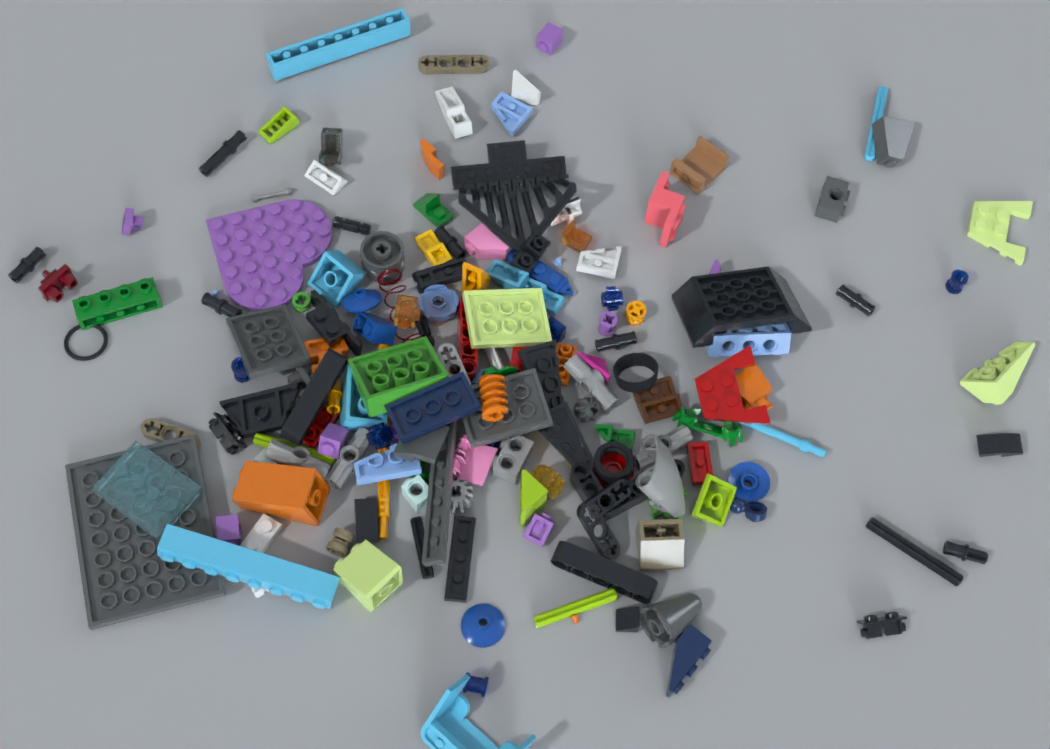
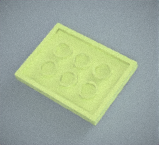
M542 288L463 291L462 297L471 349L535 346L552 341Z

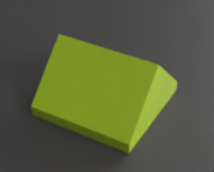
M522 470L520 527L528 524L535 513H540L546 507L548 490L527 470Z
M707 474L691 516L723 528L737 487L711 474Z

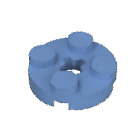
M431 285L424 289V293L419 296V311L424 314L427 322H443L453 319L459 306L458 295L453 289L452 291L447 289L445 285ZM436 301H440V303H443L440 306L434 305L436 304Z

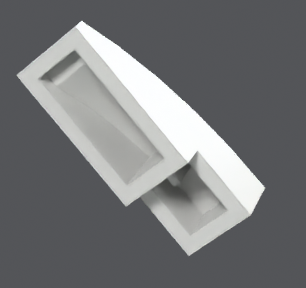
M448 87L435 91L443 116L454 138L457 139L473 134L471 120L466 114L464 104L454 88Z

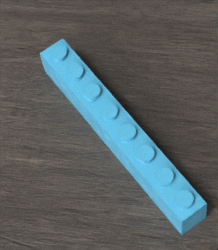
M400 8L266 53L268 69L274 81H278L410 36V20L404 9Z
M170 524L166 525L157 547V554L164 561H177L189 569H195L196 567L204 570L209 575L216 576L219 574L232 582H245L251 588H264L277 596L284 594L290 596L296 602L306 601L313 603L312 605L319 609L331 608L340 577Z

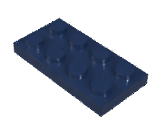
M460 372L385 406V409L401 443L404 444L481 409V406L464 372Z

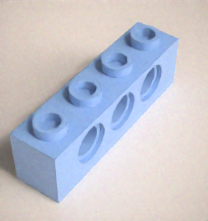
M785 322L714 332L713 345L705 347L708 357L716 358L733 356L748 346H751L754 356L789 354L791 331Z

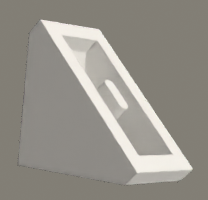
M514 70L511 97L526 105L540 104L541 92L517 70Z

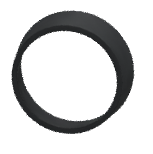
M630 353L620 357L613 366L617 385L622 390L631 393L649 390L657 381V361L652 356L644 353ZM632 366L647 367L654 373L652 377L642 382H627L619 378L623 370Z

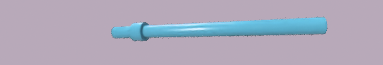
M738 422L799 447V450L805 453L811 452L820 457H824L826 453L825 449L811 444L809 440H801L770 426Z

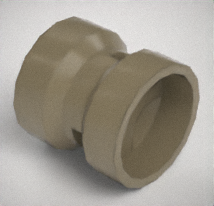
M337 527L332 533L333 538L328 542L326 550L335 556L346 557L348 553L347 547L349 544H352L355 536L351 532Z

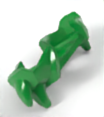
M682 406L672 418V421L679 419L677 428L686 424L689 429H695L723 438L724 441H727L729 438V447H733L736 437H738L740 443L744 439L741 424L736 425L731 421L724 422V426L720 427L698 420L696 416L702 411L701 408L686 409L685 406Z

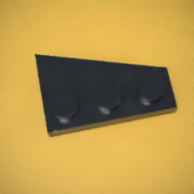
M567 401L549 409L553 426L538 431L571 466L579 461L586 463L593 460L592 454Z

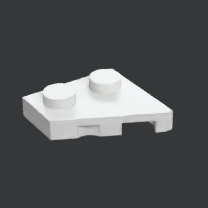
M617 246L615 250L605 251V248L595 251H581L576 271L615 279L622 247Z

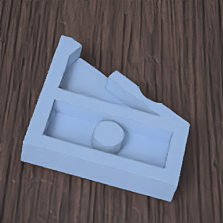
M502 91L491 103V109L512 137L529 118L533 108Z

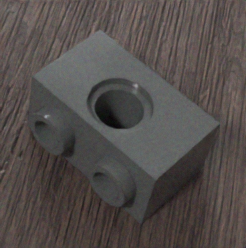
M830 176L826 177L815 217L837 223L839 216H844L846 205L843 204L844 201H848L850 190H847L849 182Z

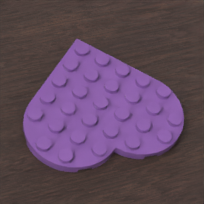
M284 200L206 220L226 293L237 306L240 305L251 312L283 304L289 305L292 302L293 296L300 289L302 290L304 284L303 268L318 262L332 242V227L328 216L317 205L304 200Z

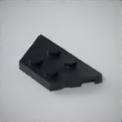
M296 382L219 402L240 433L247 438L255 436L256 433L264 434L282 429L291 414L300 387Z

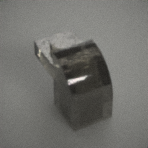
M323 128L321 132L319 163H324L326 166L341 164L342 129Z

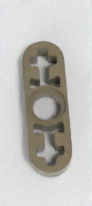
M148 418L141 424L142 434L147 439L158 443L167 441L165 435L171 431L176 433L175 438H179L181 435L183 437L194 434L198 449L200 447L199 437L194 432L154 418ZM152 425H154L155 429L158 431L151 430L150 432H148L147 427L151 428Z

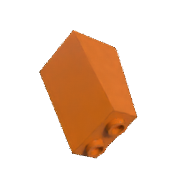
M245 461L239 473L237 486L233 490L232 500L243 510L319 526L331 487L316 468Z

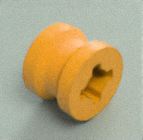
M632 301L627 305L625 320L628 324L637 326L643 323L646 314L644 303Z

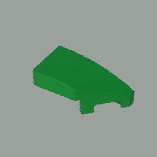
M595 424L597 432L606 443L611 441L620 442L626 445L633 453L635 431L614 429L613 425Z

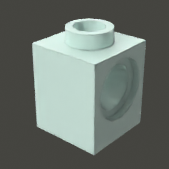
M419 474L414 478H408L401 486L402 495L416 513L427 507L429 487ZM414 490L422 491L419 495H414L411 492Z

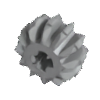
M459 476L456 478V481H452L450 508L453 514H455L456 509L463 513L464 507L470 508V501L474 500V495L472 494L473 487L468 486L467 480L461 483Z

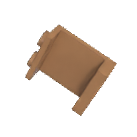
M699 136L696 146L682 160L676 158L672 161L669 173L699 195L727 167L730 156L714 146L709 140Z

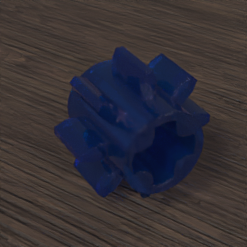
M616 286L606 287V291L601 292L602 307H607L609 311H618V307L623 305L622 291H617Z
M384 422L369 426L371 431L366 434L369 445L375 446L376 450L391 446L389 442L394 438L391 427L385 426Z

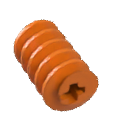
M495 374L483 375L478 379L482 418L486 421L497 422L504 418L503 414L508 412V407L506 406L508 400L505 399L507 393L504 391L506 389L504 384L505 377Z

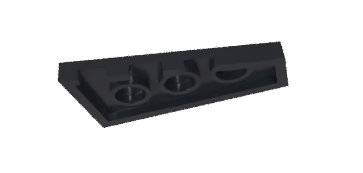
M556 340L521 349L517 352L524 371L536 369L548 409L564 403V397L561 393L562 381L558 371L559 359L556 355Z

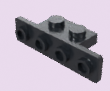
M315 289L311 291L310 301L315 309L306 313L308 322L329 347L344 339L352 353L356 357L360 356L362 351L361 340L351 333L349 326L341 321L335 309L330 308L322 294L319 295Z

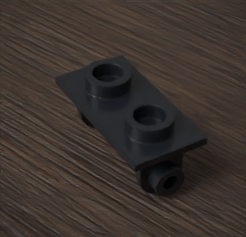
M214 412L213 414L216 418L209 421V428L217 439H220L223 435L225 436L219 442L226 452L234 455L238 452L237 448L239 446L247 448L243 441V435L233 428L232 420L226 414L221 415Z
M887 612L885 617L877 618V615H866L864 620H858L857 623L863 625V628L860 629L861 636L870 639L883 637L882 628H884L886 636L902 634L903 631H906V625L901 620L907 619V617L899 615L898 612Z

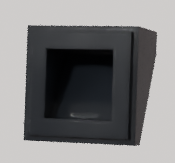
M640 607L616 609V632L638 633L640 628Z

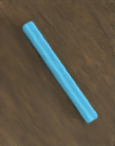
M880 86L877 90L864 155L865 160L873 161L876 155L872 124L884 114L888 94L887 87Z

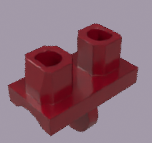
M64 264L60 269H54L51 273L44 270L42 272L44 279L40 282L41 286L38 289L42 293L43 299L47 302L51 299L58 303L64 296L61 289L64 286L73 289L78 285V282L72 274L70 267Z

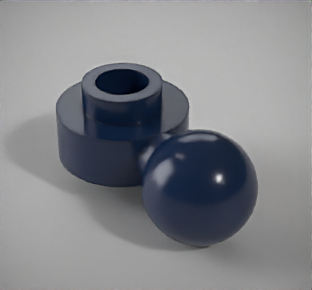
M733 498L730 506L731 512L735 514L745 512L746 518L752 522H760L766 519L767 507L763 503L750 502L746 504L740 498Z

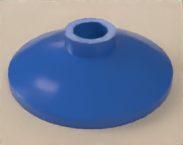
M360 288L347 295L342 301V306L346 311L352 313L370 311L382 302V295L377 290Z
M739 463L731 469L728 475V483L737 487L734 496L743 501H759L766 496L770 489L768 473L756 463ZM744 483H750L751 487L745 486Z
M477 604L470 607L464 613L461 619V632L466 641L471 645L480 648L490 647L502 638L505 632V619L496 607L489 604ZM481 620H486L487 625L481 626L479 622Z

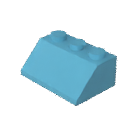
M347 363L342 373L340 426L348 428L349 431L356 432L358 428L373 430L386 427L387 412L369 417Z

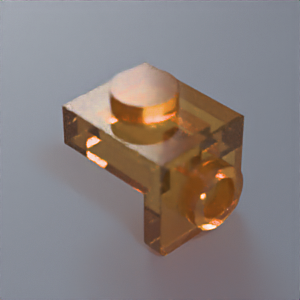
M574 220L569 225L566 224L561 232V235H563L562 244L578 253L585 251L592 241L591 235L576 228V221Z

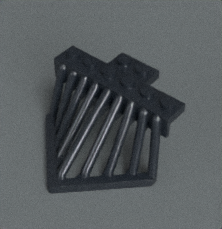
M525 140L486 144L488 163L451 167L453 190H459L458 202L463 208L519 253L528 239L526 240L517 201L516 184L520 188L531 235L535 231L541 235L546 231L577 192L576 184L566 180L569 176L566 174L565 156L527 159ZM552 180L556 184L567 188L564 194L555 187ZM541 181L555 197L556 204L551 210L542 193ZM528 183L531 184L543 212L544 219L539 225L530 200ZM503 185H507L517 240L512 237ZM492 186H495L502 228L496 223ZM483 187L487 215L481 211L479 189ZM467 189H471L472 203L466 199Z

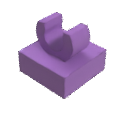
M126 208L122 222V235L130 236L131 229L141 231L143 217L134 216V209Z

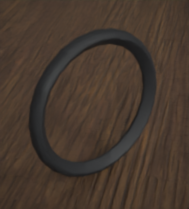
M97 324L92 326L103 334L104 342L96 353L82 357L73 354L68 346L71 335L81 328L80 325L73 327L64 339L66 353L71 358L80 361H87L98 357L104 352L108 344V336L104 328Z

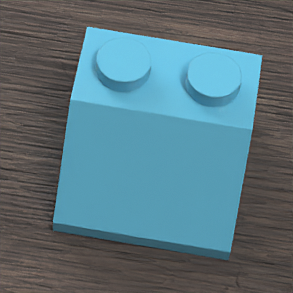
M330 250L324 252L307 284L319 294H322L332 305L338 307L347 295L359 288L367 272L341 251Z

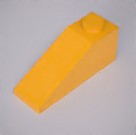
M464 262L462 265V293L465 290H488L491 275L481 268Z

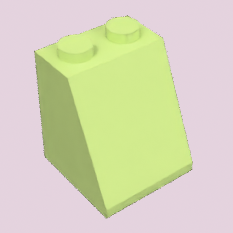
M367 540L361 544L357 543L345 559L341 558L335 563L333 569L334 575L340 577L339 582L370 613L403 583L402 567Z

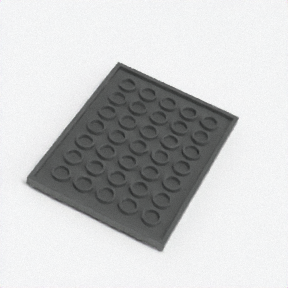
M194 434L65 465L88 627L90 630L226 596L222 575H209L204 570L196 567L195 569H189L177 561L167 562L162 560L157 554V547L167 524L215 538L197 441Z

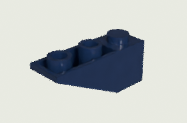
M692 624L679 637L673 649L666 691L668 698L673 692L676 695L684 686L682 680L685 676L691 677L698 668L695 665L700 658L704 660L711 651L708 647L712 640Z

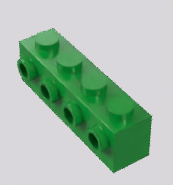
M153 277L72 300L76 317L82 330L93 328L92 326L96 324H107L163 307Z

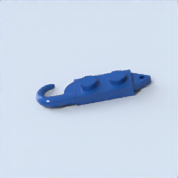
M515 249L510 250L508 254V261L510 264L515 258L514 255L517 253ZM540 260L536 262L529 272L531 279L546 284L549 291L559 295L573 296V291L567 277Z

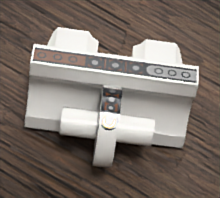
M578 196L571 198L550 225L553 226L564 221L568 224L574 223V217L582 214L580 207L581 199ZM548 203V207L550 208V210L555 205V203Z

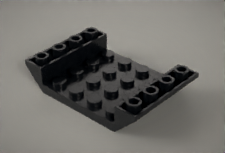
M769 266L693 276L675 291L671 297L693 348L713 345L714 332L785 322L792 334L812 331V327L786 279Z

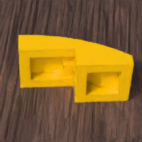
M432 229L414 238L416 245L432 266L446 263L453 259L443 242H439Z

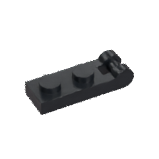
M459 258L414 272L412 278L414 282H417L416 288L418 293L423 294L424 289L431 285H446L462 280V265L466 262L465 258Z

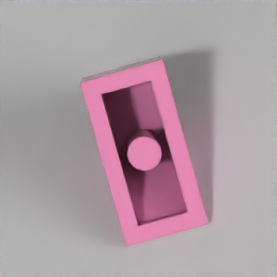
M482 223L464 237V249L469 255H473L479 260H506L508 258L509 247Z

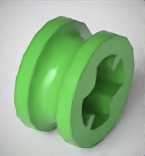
M298 292L293 296L292 303L295 311L303 313L310 309L311 301L307 293ZM303 300L305 304L300 305L298 301Z

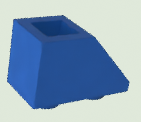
M357 313L353 321V330L371 343L393 345L398 327L396 324L370 313Z

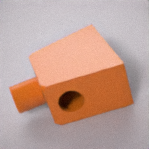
M756 363L755 366L747 367L736 375L744 410L766 405L767 411H769L773 407L767 399L771 394L772 386Z

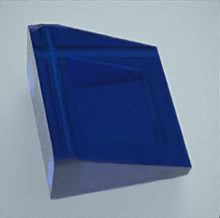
M550 316L548 322L552 340H556L557 344L565 338L566 326L553 316Z

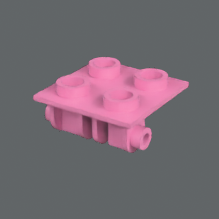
M463 435L462 438H459L455 448L453 479L459 476L460 481L467 480L468 483L483 486L498 448L482 445L471 449L468 436Z

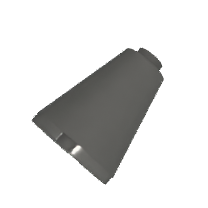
M687 593L647 605L640 610V614L643 613V618L640 620L643 630L652 642L658 641L660 643L659 647L666 648L701 612L702 602L697 595Z

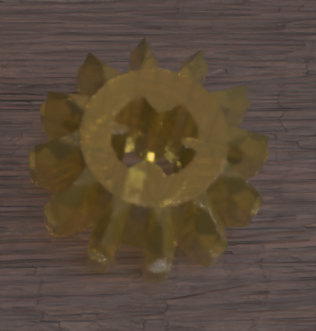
M542 464L538 465L531 472V475L548 490L547 499H556L562 493L565 481L557 471Z

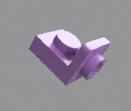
M543 511L541 514L535 513L523 537L543 547L552 528L556 525V522L552 520L553 516Z

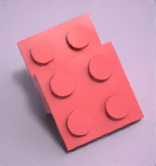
M662 171L649 199L644 222L663 229L659 245L667 248L669 241L673 242L676 229L682 222V215L686 205L683 204L685 196L669 191L671 182L668 179L670 173Z

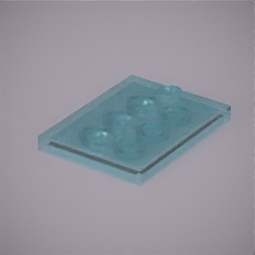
M135 441L91 489L96 495L157 540L161 539L166 525H173L203 491L201 486L138 441Z

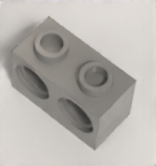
M520 435L502 440L500 445L502 450L499 456H494L492 461V475L516 485L533 451L534 441ZM516 446L519 447L520 450L514 451L511 448ZM510 464L512 467L506 469L503 468L502 465Z

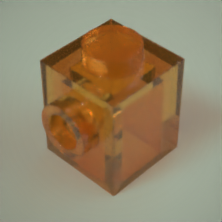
M398 294L394 313V326L402 329L415 328V322L420 321L421 309H418V297Z

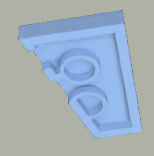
M396 443L391 445L389 450L382 453L376 452L354 463L357 485L422 474L420 461L415 458L414 462H410L393 456L397 446Z

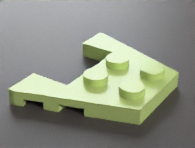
M974 201L967 236L988 248L990 246L999 251L1000 255L1004 257L1009 256L1015 260L1014 263L1022 265L1026 247L1006 242L1010 215L1029 219L1033 202Z

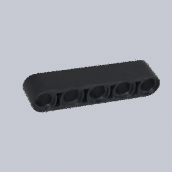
M330 348L327 350L285 422L280 433L281 437L299 446L301 445L348 362V357Z
M566 541L558 542L550 560L554 566L607 589L614 588L617 593L643 604L651 603L658 585L657 580Z

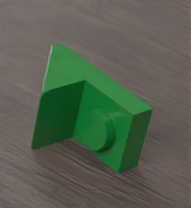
M426 193L413 203V207L437 228L439 226L444 227L453 219V214L440 203V194Z

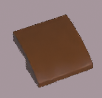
M671 375L657 379L655 385L647 391L633 393L636 405L645 424L673 417L682 407L679 393L676 394Z

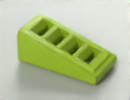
M284 106L257 132L268 143L272 144L294 129L300 121ZM268 130L273 134L271 137L266 133Z

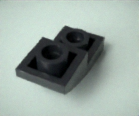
M535 231L510 265L529 273L551 242Z
M1018 433L976 435L980 457L1023 455L1021 437Z
M376 498L354 499L356 543H362L365 540L368 542H379Z

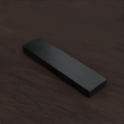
M454 515L444 601L463 603L467 601L476 518Z

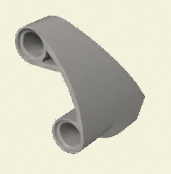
M649 434L643 438L640 447L656 461L653 471H645L637 477L636 486L647 497L651 498L649 504L653 508L662 512H668L673 518H677L685 514V500L681 477L668 447L655 434Z

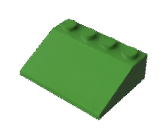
M426 336L347 359L362 403L369 417L386 413V405L449 378L447 371Z

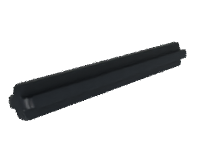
M871 517L867 522V529L953 585L958 586L964 578L962 574L874 517Z

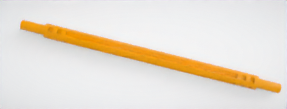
M380 344L379 350L391 347V345ZM388 413L387 426L378 428V453L390 449V417ZM390 480L378 482L377 513L380 540L388 539Z

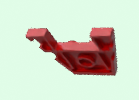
M751 346L744 348L695 378L704 420L770 425L766 405L744 410L735 375V370L755 366Z

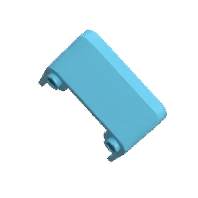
M468 674L446 690L421 729V738L431 749H529L536 739V736L532 734L520 746L512 741H507L498 748L466 718L470 711V704L460 693L470 679Z

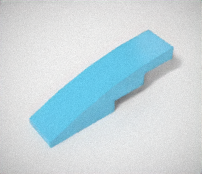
M495 259L486 271L491 275L490 279L504 289L542 288L546 312L556 316L565 303L564 296L547 290L546 284L531 279L528 272Z

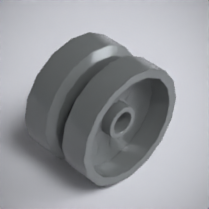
M378 231L371 233L363 240L360 247L361 266L367 272L366 276L369 279L378 282V276L389 269H397L403 272L405 265L404 246L402 240L397 235L387 231ZM392 272L385 276L381 282L394 281L400 274Z

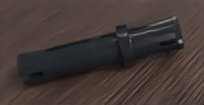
M238 130L228 141L225 140L222 143L223 146L199 167L200 172L208 177L247 140L246 135Z

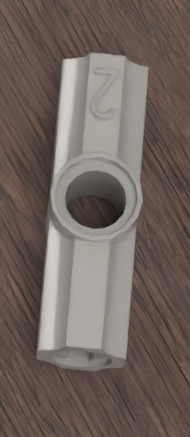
M578 354L573 355L563 365L577 381V386L581 393L593 397L594 401L604 411H607L618 401L615 394L604 384L605 381L602 374L595 369L591 370Z
M684 425L665 435L657 436L671 453L693 441L691 431ZM642 448L632 453L634 465L640 471L656 461Z
M358 428L348 445L341 449L340 457L325 477V481L335 489H342L354 471V463L362 459L375 439V436L369 430ZM348 456L355 457L351 461L346 460Z
M274 439L271 440L265 452L266 457L283 465L316 468L324 480L331 469V465L310 456L311 454L306 448L300 446L292 448Z

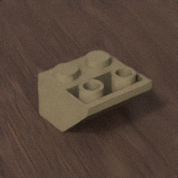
M682 519L639 520L636 527V539L640 571L683 569L684 532Z

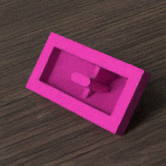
M578 351L576 354L579 355L591 370L599 371L604 378V384L608 386L610 372L605 359Z

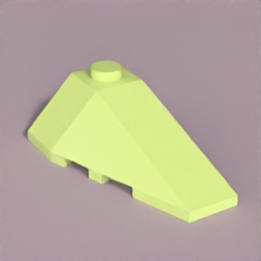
M1014 342L1000 351L999 357L986 360L984 366L979 370L974 368L961 379V386L983 403L1003 404L1013 393L1035 347V342Z

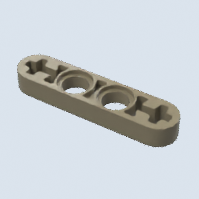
M485 55L422 56L418 62L419 71L423 74H482L488 72L490 68V60ZM443 62H447L450 65L448 67H442L440 64ZM466 62L468 65L466 67L459 66V63Z

